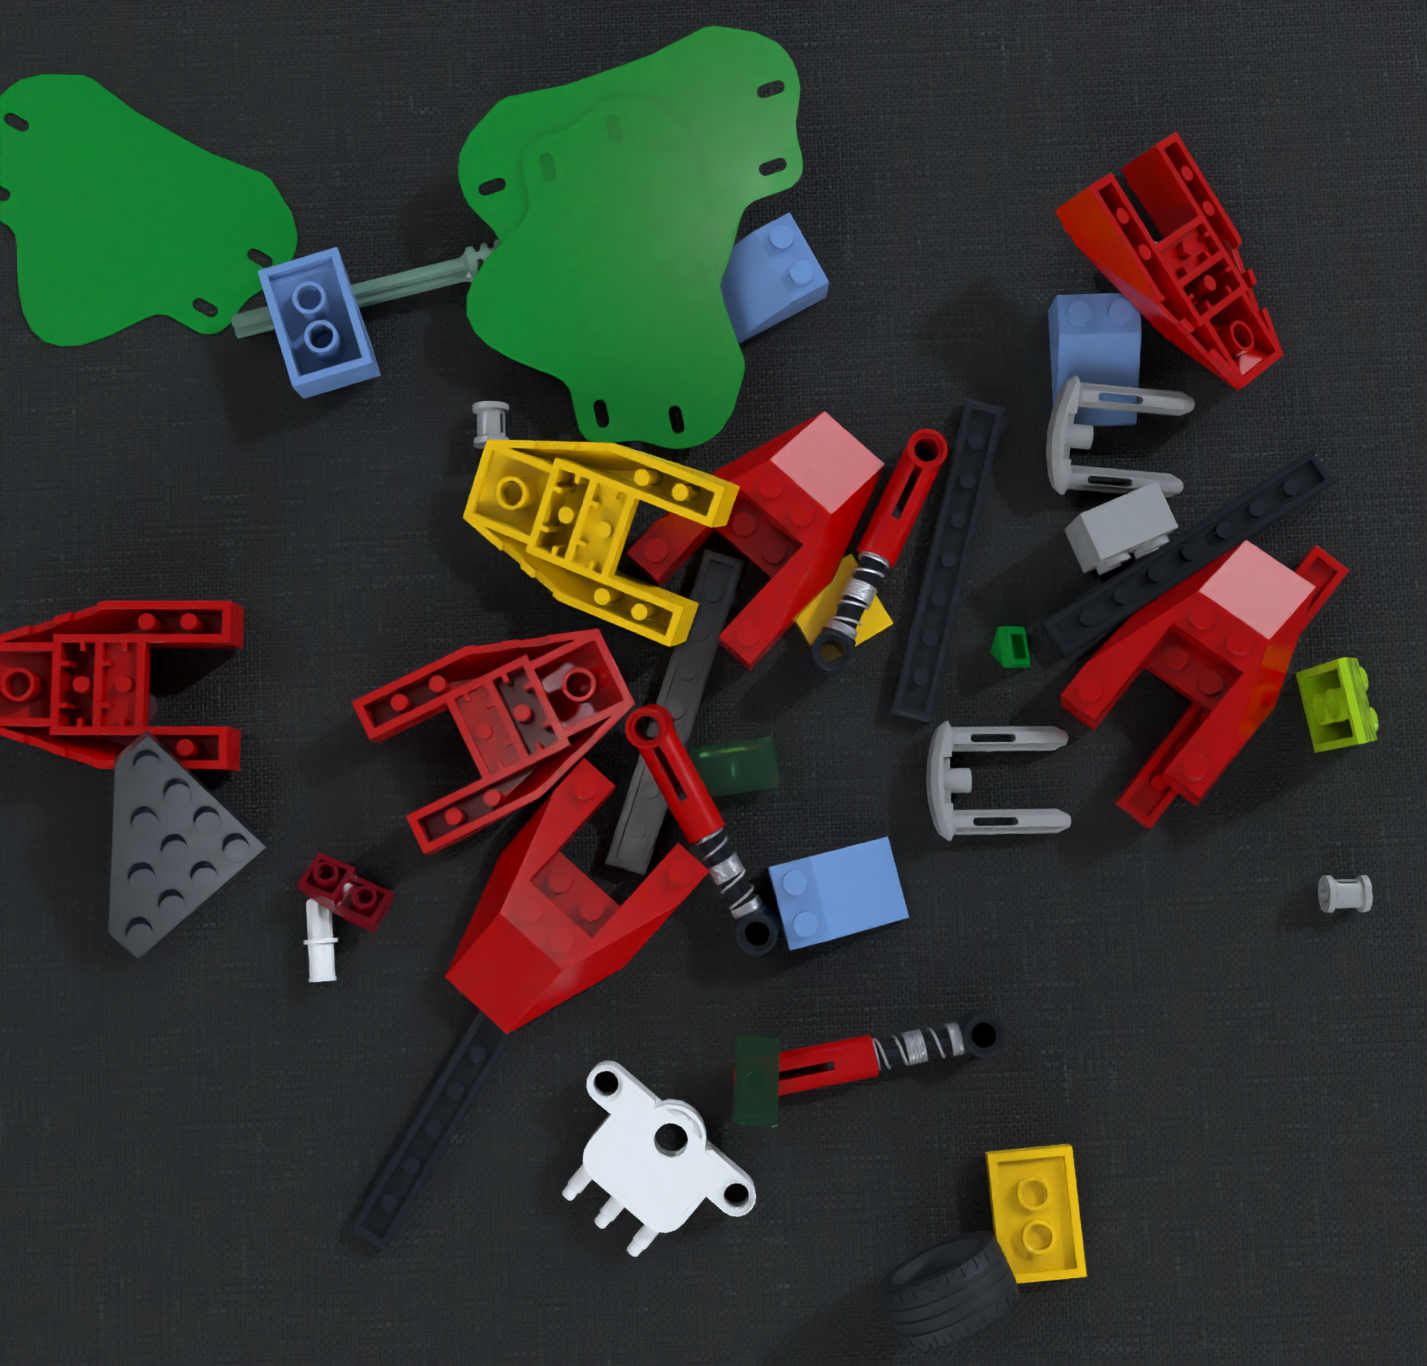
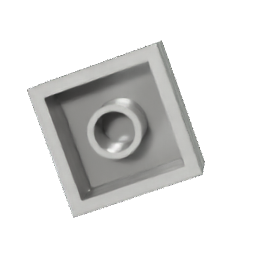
M1158 481L1079 514L1064 531L1083 573L1085 574L1096 569L1098 575H1101L1121 566L1122 562L1131 558V553L1134 554L1136 559H1139L1157 551L1160 546L1169 542L1167 535L1178 528V525Z

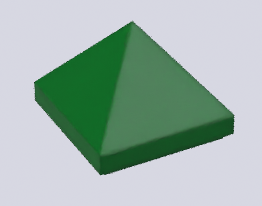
M1001 626L997 628L990 653L1003 668L1030 667L1024 627Z

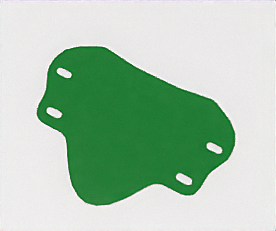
M721 26L704 27L652 55L567 85L508 96L499 101L469 134L459 155L458 174L461 189L469 206L494 230L501 243L520 224L528 211L529 198L521 165L523 152L528 144L542 136L571 127L596 105L606 100L624 96H636L652 100L675 118L696 143L701 154L705 216L719 283L726 271L744 209L755 200L791 188L800 179L803 171L802 153L796 131L800 82L793 61L777 42L761 34ZM780 80L785 85L784 90L779 94L767 98H760L757 95V89L770 82ZM611 115L606 119L609 139L612 143L618 144L622 140L618 117ZM545 153L540 157L544 179L551 182L556 178V171L552 156ZM777 158L785 159L787 166L784 170L768 176L760 174L759 167L761 164ZM496 178L505 180L506 186L503 190L487 196L479 193V186L482 183Z
M42 74L19 80L0 96V186L10 192V198L7 201L0 200V221L10 227L16 238L18 287L23 314L31 330L44 342L61 347L81 346L115 334L145 318L157 314L170 316L201 334H216L224 330L231 323L232 315L237 314L249 298L263 290L258 271L265 269V267L258 265L248 258L247 254L250 249H257L270 256L273 260L270 267L292 261L298 237L293 215L271 179L263 173L214 155L134 111L94 79L84 75ZM13 113L29 123L28 130L21 132L9 126L4 121L5 115ZM201 298L218 309L217 315L211 318L195 310L192 305L193 301Z
M636 96L609 99L596 105L571 127L542 136L532 141L525 148L521 165L529 198L527 214L520 224L491 253L473 278L467 295V317L474 332L489 347L519 363L564 381L571 392L579 430L589 441L606 443L643 441L670 449L694 447L710 440L723 429L734 410L745 372L744 357L724 305L709 237L704 206L701 154L696 143L675 118L652 100ZM611 115L618 117L622 140L618 144L612 143L609 139L606 119ZM545 153L552 156L556 171V178L551 182L546 181L542 173L540 157ZM597 400H603L607 407L609 424L605 428L599 427L596 422L593 406ZM672 406L680 407L682 412L684 431L680 434L673 432L671 427L669 409Z

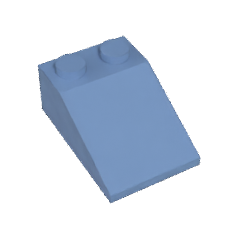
M790 212L753 231L735 244L726 271L720 282L724 305L738 344L826 298L829 286L826 275Z
M337 247L258 271L292 387L303 399L381 376L367 329Z
M1122 293L1057 295L1048 309L1053 406L1064 382L1075 375L1083 383L1138 387L1141 316L1137 308ZM1100 393L1098 396L1100 401L1133 404L1137 400L1136 396ZM1078 407L1077 414L1074 416V424L1092 425L1093 427L1125 426L1137 423V412Z
M888 837L767 867L789 950L829 941L909 918Z

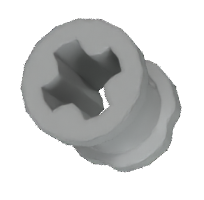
M500 401L474 403L472 411L477 414V437L474 438V447L484 449L487 439L509 440L506 437L505 414L509 413V404Z
M1322 875L1318 885V899L1321 910L1325 913H1333L1335 908H1356L1359 912L1370 911L1373 894L1369 877L1367 875H1359L1355 879H1334L1331 875Z

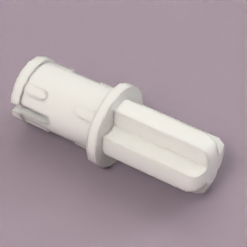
M313 899L307 900L308 940L303 941L304 945H308L309 982L337 980L335 976L334 942H338V938H333L332 912Z

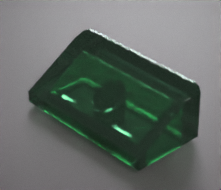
M773 736L690 749L692 763L711 798L776 788L780 785Z
M736 1035L733 1123L777 1128L780 1060L779 1037Z

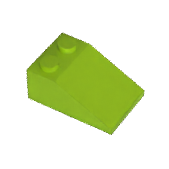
M1344 657L1296 673L1315 753L1378 740L1376 735L1379 726L1378 718L1374 709L1369 707L1366 695L1368 690L1367 674L1362 667H1359L1357 658Z

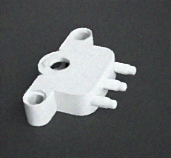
M602 1061L593 1067L587 1078L586 1086L588 1093L593 1100L610 1114L591 1135L584 1149L583 1164L562 1191V1195L567 1200H573L592 1179L611 1195L610 1199L600 1209L599 1215L595 1218V1224L599 1228H606L611 1221H614L624 1207L644 1223L627 1247L628 1253L633 1257H637L642 1250L646 1249L659 1232L667 1233L677 1230L685 1223L705 1197L730 1216L739 1217L746 1215L752 1210L756 1199L753 1180L745 1171L706 1139V1128L703 1118L695 1107L683 1100L667 1099L662 1101L615 1061ZM602 1071L614 1073L619 1082L618 1088L612 1092L601 1091L596 1086V1075ZM674 1123L681 1126L688 1137L685 1145L676 1151H667L661 1148L656 1141L655 1133L662 1125ZM734 1183L744 1185L748 1190L746 1199L739 1203L729 1201L724 1195L729 1185Z

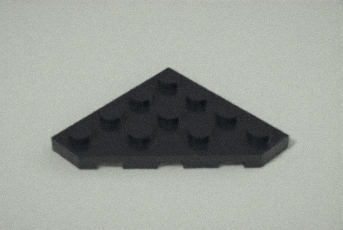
M148 730L114 758L113 770L114 787L107 928L108 933L138 959L266 848L264 840Z

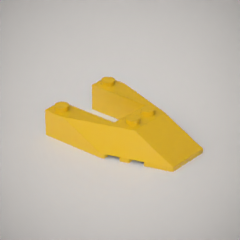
M487 439L462 518L500 551L504 550L531 578H537L552 591V596L558 601L671 647L686 642L699 603L616 570L639 500L713 528L727 525L740 486L705 472L616 443Z

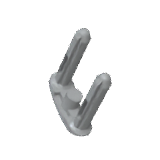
M1076 375L1064 382L1058 392L1047 431L1046 458L1051 486L1060 495H1064L1067 489L1128 494L1158 481L1165 498L1180 494L1183 490V482L1169 473L1071 465V459H1069L1070 448L1089 450L1093 442V426L1074 424V416L1077 414L1078 407L1181 416L1190 413L1194 409V399L1182 391L1080 382L1079 377ZM1100 393L1136 396L1137 400L1133 404L1100 401L1098 396ZM1088 477L1125 478L1126 483L1124 485L1088 482Z
M944 721L935 729L931 739L926 773L928 804L938 834L951 841L954 835L1059 833L1069 828L1071 825L1070 815L1056 808L954 810L953 803H951V793H970L972 788L970 768H950L952 752L1054 751L1067 744L1068 734L1066 731L1055 726L951 727L949 721ZM1007 735L1010 737V742L971 741V736ZM974 818H1011L1013 824L1007 826H975L973 820Z

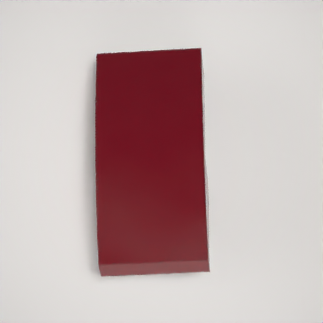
M320 852L317 853L297 884V888L326 909L372 933H375L394 902V892L358 877L355 867Z

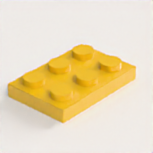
M1070 1144L985 1152L994 1237L1006 1256L1017 1284L1087 1277L1072 1146Z

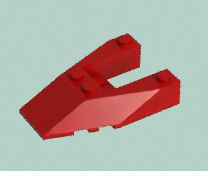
M1175 132L1121 168L1127 178L1129 187L1136 193L1163 237L1158 243L1155 244L1112 172L1087 187L1054 211L1062 222L1064 230L1070 235L1080 251L1166 339L1236 390H1239L1284 354L1267 308L1265 307L1260 310L1254 296L1252 286L1257 283L1252 268L1245 271L1237 249L1242 244L1241 237L1178 133Z
M824 411L710 474L740 486L726 526L711 528L667 511L627 552L630 563L653 584L662 588L707 538L716 531L766 575L770 581L719 635L720 644L751 671L833 581L885 464Z
M1245 540L1137 610L1092 656L1060 695L1061 707L1094 731L1143 669L1146 668L1210 715L1164 771L1162 782L1197 807L1274 710L1316 587L1248 540Z
M102 601L97 603L96 606L75 613L68 612L54 617L53 620L32 627L25 626L1 634L0 735L98 769H114V758L148 730L190 771L240 772L241 730L231 727L148 726L151 648H243L244 608L233 601Z
M599 629L546 635V637L525 640L502 641V643L481 646H466L352 702L369 740L377 743L389 739L448 709L461 732L482 779L406 816L423 854L432 855L541 798L636 705Z
M585 758L552 792L500 854L445 976L448 981L506 1034L622 969L709 872L703 864L677 843L620 907L568 860L560 851L615 792V785Z

